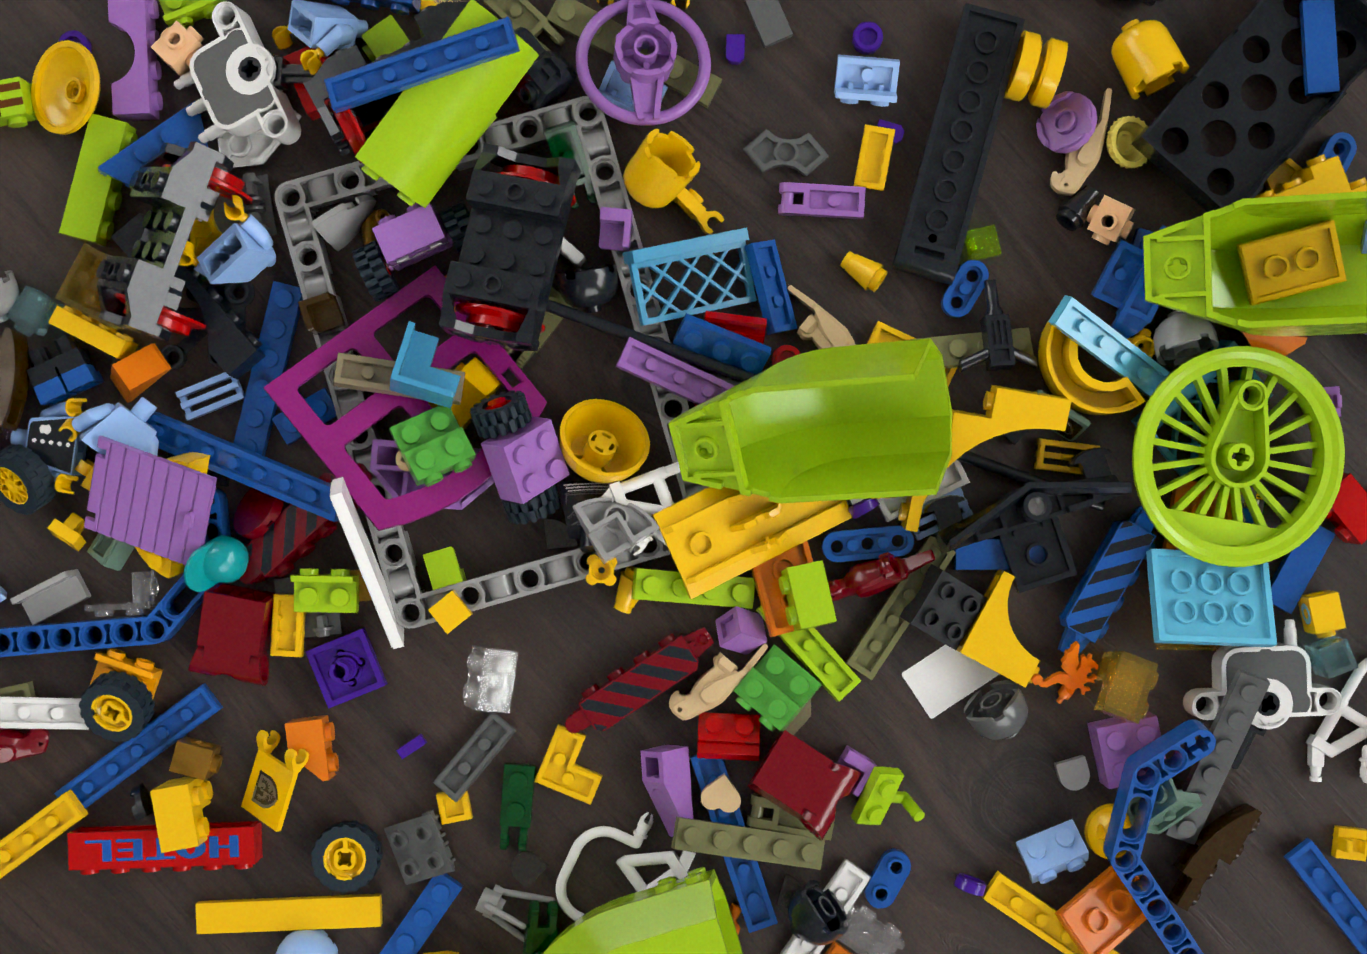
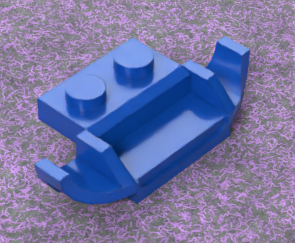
M1162 224L1159 230L1167 228V226ZM1119 239L1091 295L1118 308L1115 313L1117 316L1110 327L1127 339L1142 330L1148 323H1151L1159 305L1145 301L1143 250Z

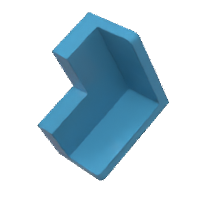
M411 321L408 322L391 374L390 390L451 408L461 376L431 367L439 338L415 331V323Z

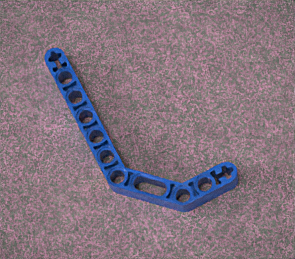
M216 488L214 494L215 504H212L210 514H217V518H209L208 526L214 524L217 527V537L221 535L231 537L228 498L223 490ZM207 531L205 537V544L212 540L209 538ZM183 574L149 615L0 627V657L161 643L173 638L203 603L204 591L199 592L182 613H178L174 609L173 604L176 597L187 586ZM156 621H159L164 626V633L161 637L154 632ZM125 624L130 625L133 629L131 639L124 635L123 628ZM95 626L102 631L100 642L93 636ZM64 629L71 633L70 644L63 640ZM34 632L40 636L41 642L39 646H36L32 641ZM3 635L9 638L10 645L8 649L2 645Z
M1190 719L1181 723L1126 759L1103 845V851L1109 863L1170 954L1204 953L1140 857L1159 785L1208 756L1216 746L1214 735L1196 719ZM1184 744L1186 748L1183 749L1180 745ZM1175 750L1171 758L1164 759L1168 751ZM1148 767L1144 775L1137 776L1141 768ZM1135 797H1141L1133 825L1130 828L1123 829L1130 801ZM1127 850L1122 857L1115 858L1117 853ZM1142 875L1140 880L1132 882L1135 876ZM1158 899L1157 903L1148 906L1152 900ZM1174 924L1170 929L1164 930L1167 925ZM1189 948L1185 953H1181L1183 949Z

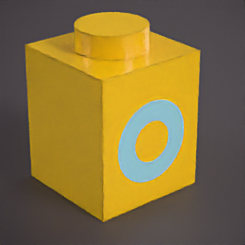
M1318 591L1302 595L1299 599L1298 605L1304 632L1315 634L1317 638H1327L1335 636V630L1346 628L1337 591Z

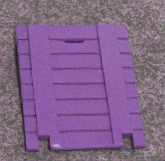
M99 436L97 447L106 450V455L98 453L95 456L87 510L96 513L95 518L86 516L84 527L186 565L191 554L205 544L217 478L114 441L113 439Z

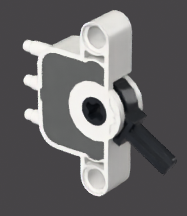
M220 2L212 12V20L220 37L198 49L190 59V71L174 81V86L178 90L195 83L202 97L186 108L187 114L194 116L207 110L214 122V125L198 135V139L201 143H206L226 132L234 136L244 137L262 128L267 136L282 144L290 145L295 143L301 135V126L287 95L282 91L289 90V83L303 84L311 80L314 75H311L309 70L305 71L302 65L291 64V62L283 57H278L265 49L251 17L231 2ZM235 15L233 22L229 24L231 18ZM285 122L284 129L279 133L280 125Z
M1294 619L1285 620L1284 643H1277L1273 647H1220L1212 657V688L1191 689L1183 697L1184 709L1189 714L1203 720H1214L1238 668L1269 680L1270 685L1263 698L1266 702L1264 706L1260 705L1231 766L1233 769L1239 768L1256 734L1264 737L1267 729L1281 726L1289 717L1334 715L1343 706V698L1338 690L1321 684H1312L1310 657L1305 650L1297 646V629L1295 628ZM1326 692L1327 702L1325 705L1320 706L1319 698ZM1201 697H1205V708L1197 711L1196 702Z

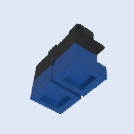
M64 335L54 341L60 355L54 358L51 357L47 347L43 346L28 352L32 368L26 371L40 405L53 406L77 395V393H82L105 382L100 372L95 370L89 358V350L81 348L73 335Z

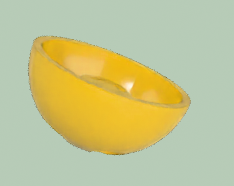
M590 399L577 403L566 412L559 429V445L566 463L576 474L591 482L609 484L625 480L641 468L649 454V435L642 421L631 410L613 401Z

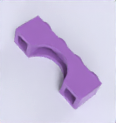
M108 0L109 22L118 30L129 34L135 49L134 62L129 72L123 78L111 84L112 113L122 121L159 120V110L163 109V98L158 91V80L162 77L160 62L157 61V54L151 48L160 38L155 24V19L159 18L157 0Z

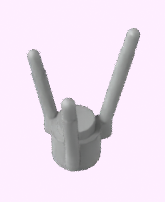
M495 885L493 890L485 887L475 910L483 913L482 916L491 919L524 942L525 935L509 923L520 929H525L526 924L503 911L507 900L503 899L502 896L547 903L549 901H556V899L534 893L505 889Z

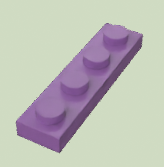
M631 337L627 339L615 366L697 405L734 387L730 383Z

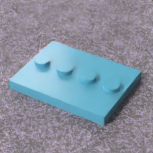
M1150 549L1146 551L1154 643L1273 647L1277 645L1268 562L1247 567H1228L1203 562L1180 550Z

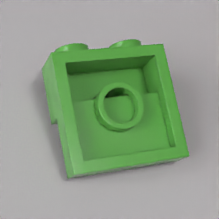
M439 405L389 428L417 486L424 483L426 487L434 485L443 480V474L452 470L455 473H460L472 466L471 462L475 460L476 453L463 428L459 426L451 408Z
M774 644L755 668L752 667L733 691L739 695L736 701L749 712L754 708L762 715L759 721L772 732L776 728L783 732L823 684Z

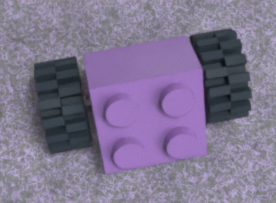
M463 201L440 211L444 224L439 213L430 203L426 208L415 203L412 207L409 206L406 209L407 213L398 217L389 215L378 221L379 225L372 228L377 241H372L352 250L353 259L356 262V267L359 269L360 276L363 278L366 288H368L370 295H372L376 302L399 291V286L393 273L394 268L399 271L453 247V244L460 256L470 218V213Z
M510 390L508 393L504 391L500 392V395L495 396L493 394L489 399L484 398L480 400L481 403L474 404V407L470 409V414L478 436L489 438L482 442L481 446L509 522L518 525L520 522L527 524L528 521L533 523L537 522L538 518H547V514L555 513V509H559L561 504L555 484L570 475L551 419L532 416L526 397L521 391L515 392V390Z

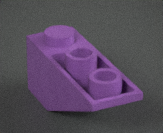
M662 745L640 750L642 781L669 836L673 837L676 816L693 819L688 746Z

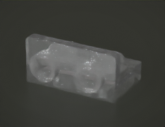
M855 904L852 905L846 914L848 919L843 922L844 927L849 926L848 931L837 939L858 954H895L898 948L903 950L906 945L901 937L902 931L890 922H887L886 925L876 919L877 914L863 904L860 908Z

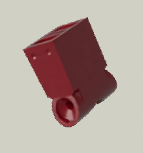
M220 582L204 591L197 640L198 648L191 659L188 670L210 676L226 674L241 682L265 686L269 679L270 669L267 650L272 630L273 594L276 593Z
M784 730L778 734L747 787L798 818L811 834L822 841L835 820L837 802L843 797L849 796L861 773L852 768L833 763L832 760Z

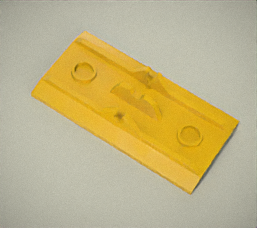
M707 487L652 514L653 519L660 527L659 531L664 538L690 599L852 518L848 511L849 507L846 500L775 503L769 501L768 497L756 494L745 496L741 495L739 490L723 487L722 490Z

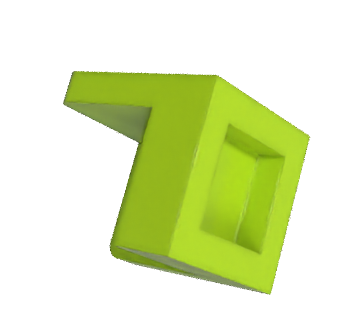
M452 546L423 554L433 590L467 580L464 569L459 567L455 550Z

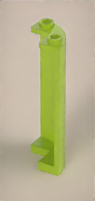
M470 0L442 39L499 19L475 0ZM516 35L520 48L518 52L404 90L356 154L355 158L364 164L361 170L375 181L382 177L399 190L397 196L411 207L416 202L426 208L538 58L539 54L522 38Z

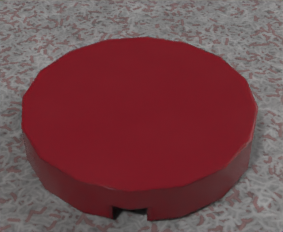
M251 488L244 495L235 512L233 522L235 531L247 539H256L268 531L269 528L266 526L269 522H275L278 519L284 501Z

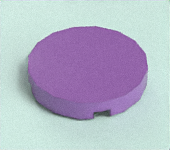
M1065 91L1055 95L1046 109L1042 108L1043 113L1036 123L1037 136L1041 143L1056 153L1067 154L1078 150L1089 141L1097 124V112L1092 101L1086 96L1073 91Z

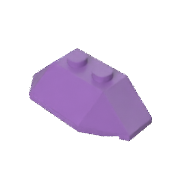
M373 439L370 471L393 498L414 492L426 486L425 483L417 486L410 471H403L397 466L396 454L399 449L395 441ZM473 448L476 454L481 450L478 448ZM452 471L443 474V478L451 474ZM491 476L477 489L444 509H464L495 483L493 477Z

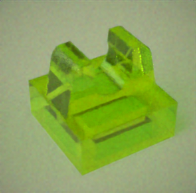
M995 224L967 231L965 244L969 260L979 261L1002 254Z

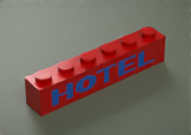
M209 822L210 832L207 836L208 840L200 846L161 853L156 824L78 827L67 833L69 871L80 870L81 875L96 874L101 869H111L113 874L127 873L130 871V868H142L144 873L160 871L161 867H172V870L175 872L191 870L192 866H203V870L207 871L221 869L222 865H234V869H249L263 857L262 822Z

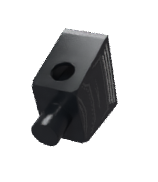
M591 481L559 482L568 537L570 539H580V550L584 553H595L596 551L581 526L573 506L588 499L601 498L609 488L608 485L612 483L602 484Z

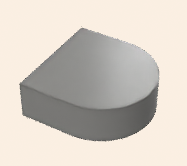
M1084 755L1054 763L1058 780L1067 789L1076 791L1088 784L1090 771Z

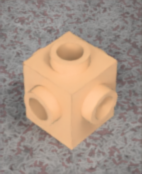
M176 21L171 27L166 28L161 33L160 38L151 48L171 69L181 76L190 71V59L198 49L203 47L201 42L204 38L192 26L185 29Z
M1104 195L1099 206L1093 205L1086 219L1090 223L1087 229L1094 232L1091 238L1106 245H1109L1110 241L1118 243L1119 239H1126L1134 225V222L1130 220L1136 209ZM1112 216L1114 223L1111 227H1107L1106 221Z

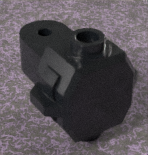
M519 27L514 30L515 34L531 46L539 56L514 89L518 92L519 98L524 103H527L532 110L547 107L566 94L575 81L577 73L574 67L559 52L546 51L529 30Z

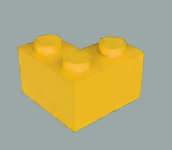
M187 776L168 780L150 791L161 853L198 847L208 840L207 836L209 835L210 827L207 817H203L202 809L211 803L210 799L213 797V788L210 781Z

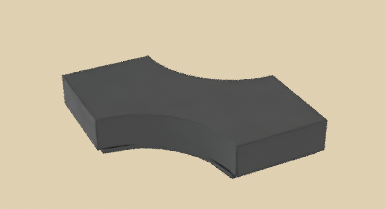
M766 129L743 148V152L762 174L772 168L788 167L806 177L829 157L810 133L797 139H782Z

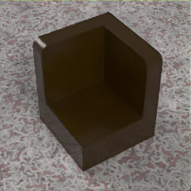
M326 292L298 302L309 333L319 335L345 326L335 295Z

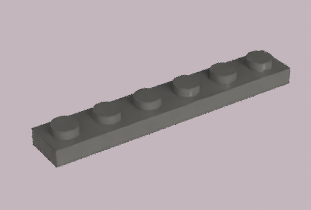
M1239 668L1237 669L1209 729L1216 739V746L1208 756L1193 764L1182 788L1184 792L1198 794L1203 805L1164 831L1166 835L1195 845L1269 688L1270 682L1267 678Z

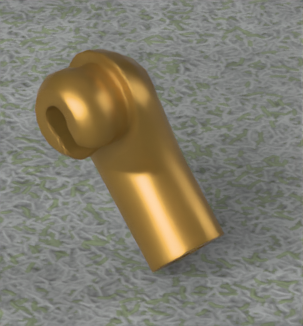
M385 209L373 211L363 222L361 229L364 245L377 241L372 228L379 225L378 221L390 215Z

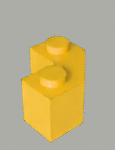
M476 357L467 365L462 362L454 369L465 372L461 404H452L451 407L459 426L463 430L471 423L470 409L474 407L473 405L481 403L480 400L484 398L489 399L501 385L488 367ZM428 402L432 408L439 406L437 404Z

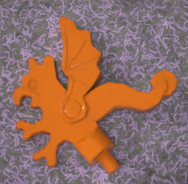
M1077 641L1072 643L1069 649L1065 650L1064 656L1060 659L1062 662L1061 667L1065 672H1055L1044 680L1040 674H1035L1031 678L1033 684L1047 688L1056 683L1063 684L1057 691L1059 697L1056 699V702L1059 704L1064 699L1069 700L1077 688H1080V693L1085 695V692L1091 691L1088 686H1084V684L1087 682L1095 683L1094 680L1097 679L1096 674L1087 677L1088 673L1092 672L1091 668L1097 670L1099 666L1092 659L1091 653H1088L1087 656L1084 654L1080 655L1079 661L1080 644Z

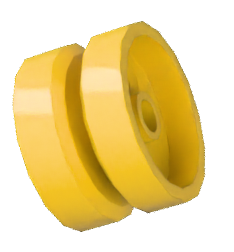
M1024 30L1020 37L1004 98L1019 102L1026 96L1029 90L1028 99L1030 104L1046 109L1050 105L1060 82L1066 61L1068 43L1051 37L1042 48L1041 35Z

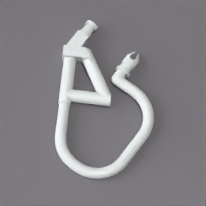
M676 462L622 482L612 483L608 485L609 488L601 497L612 498V502L625 506L628 503H632L652 516V514L674 504L665 479L680 473L679 464ZM654 484L661 505L628 500L625 494ZM659 529L636 544L639 549L633 553L634 556L642 553L647 544L653 540V535L666 545ZM634 546L629 549L630 553L632 552Z
M1367 658L1356 666L1340 694L1343 698V706L1340 711L1334 715L1325 716L1315 735L1310 734L1305 742L1307 744V765L1310 767L1311 775L1309 776V781L1322 782L1321 771L1322 767H1324V755L1333 758L1367 738V717L1348 706L1350 698L1367 672ZM1341 716L1359 726L1356 730L1331 744L1326 742ZM1364 745L1362 747V757L1359 758V761H1361L1360 777L1363 783H1367V745Z
M649 812L640 817L638 826L633 831L634 836L614 827L598 826L583 832L574 841L556 881L557 901L569 918L576 921L585 915L572 906L566 893L567 881L583 847L592 839L609 837L637 849L641 846L643 840L648 837L647 833L653 824L652 814L649 821L645 820ZM675 851L624 855L616 863L634 889L639 892L657 886V881L670 876H675L676 879L686 877L696 852L682 851L680 858ZM668 864L671 869L647 885L634 867Z

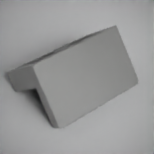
M75 569L64 571L11 598L10 601L12 605L22 603L32 625H35L91 597V594L79 570Z

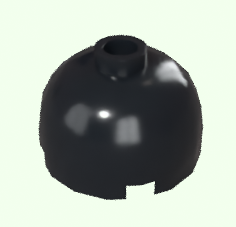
M605 264L604 268L589 266L566 270L563 273H555L558 289L564 301L572 307L583 308V312L586 313L602 311L601 305L611 301L618 288L616 264Z
M810 880L791 897L788 905L790 929L797 938L817 946L828 945L848 931L849 926L844 927L843 923L848 918L843 906L834 893L829 889L822 891L817 887L821 884L820 882Z

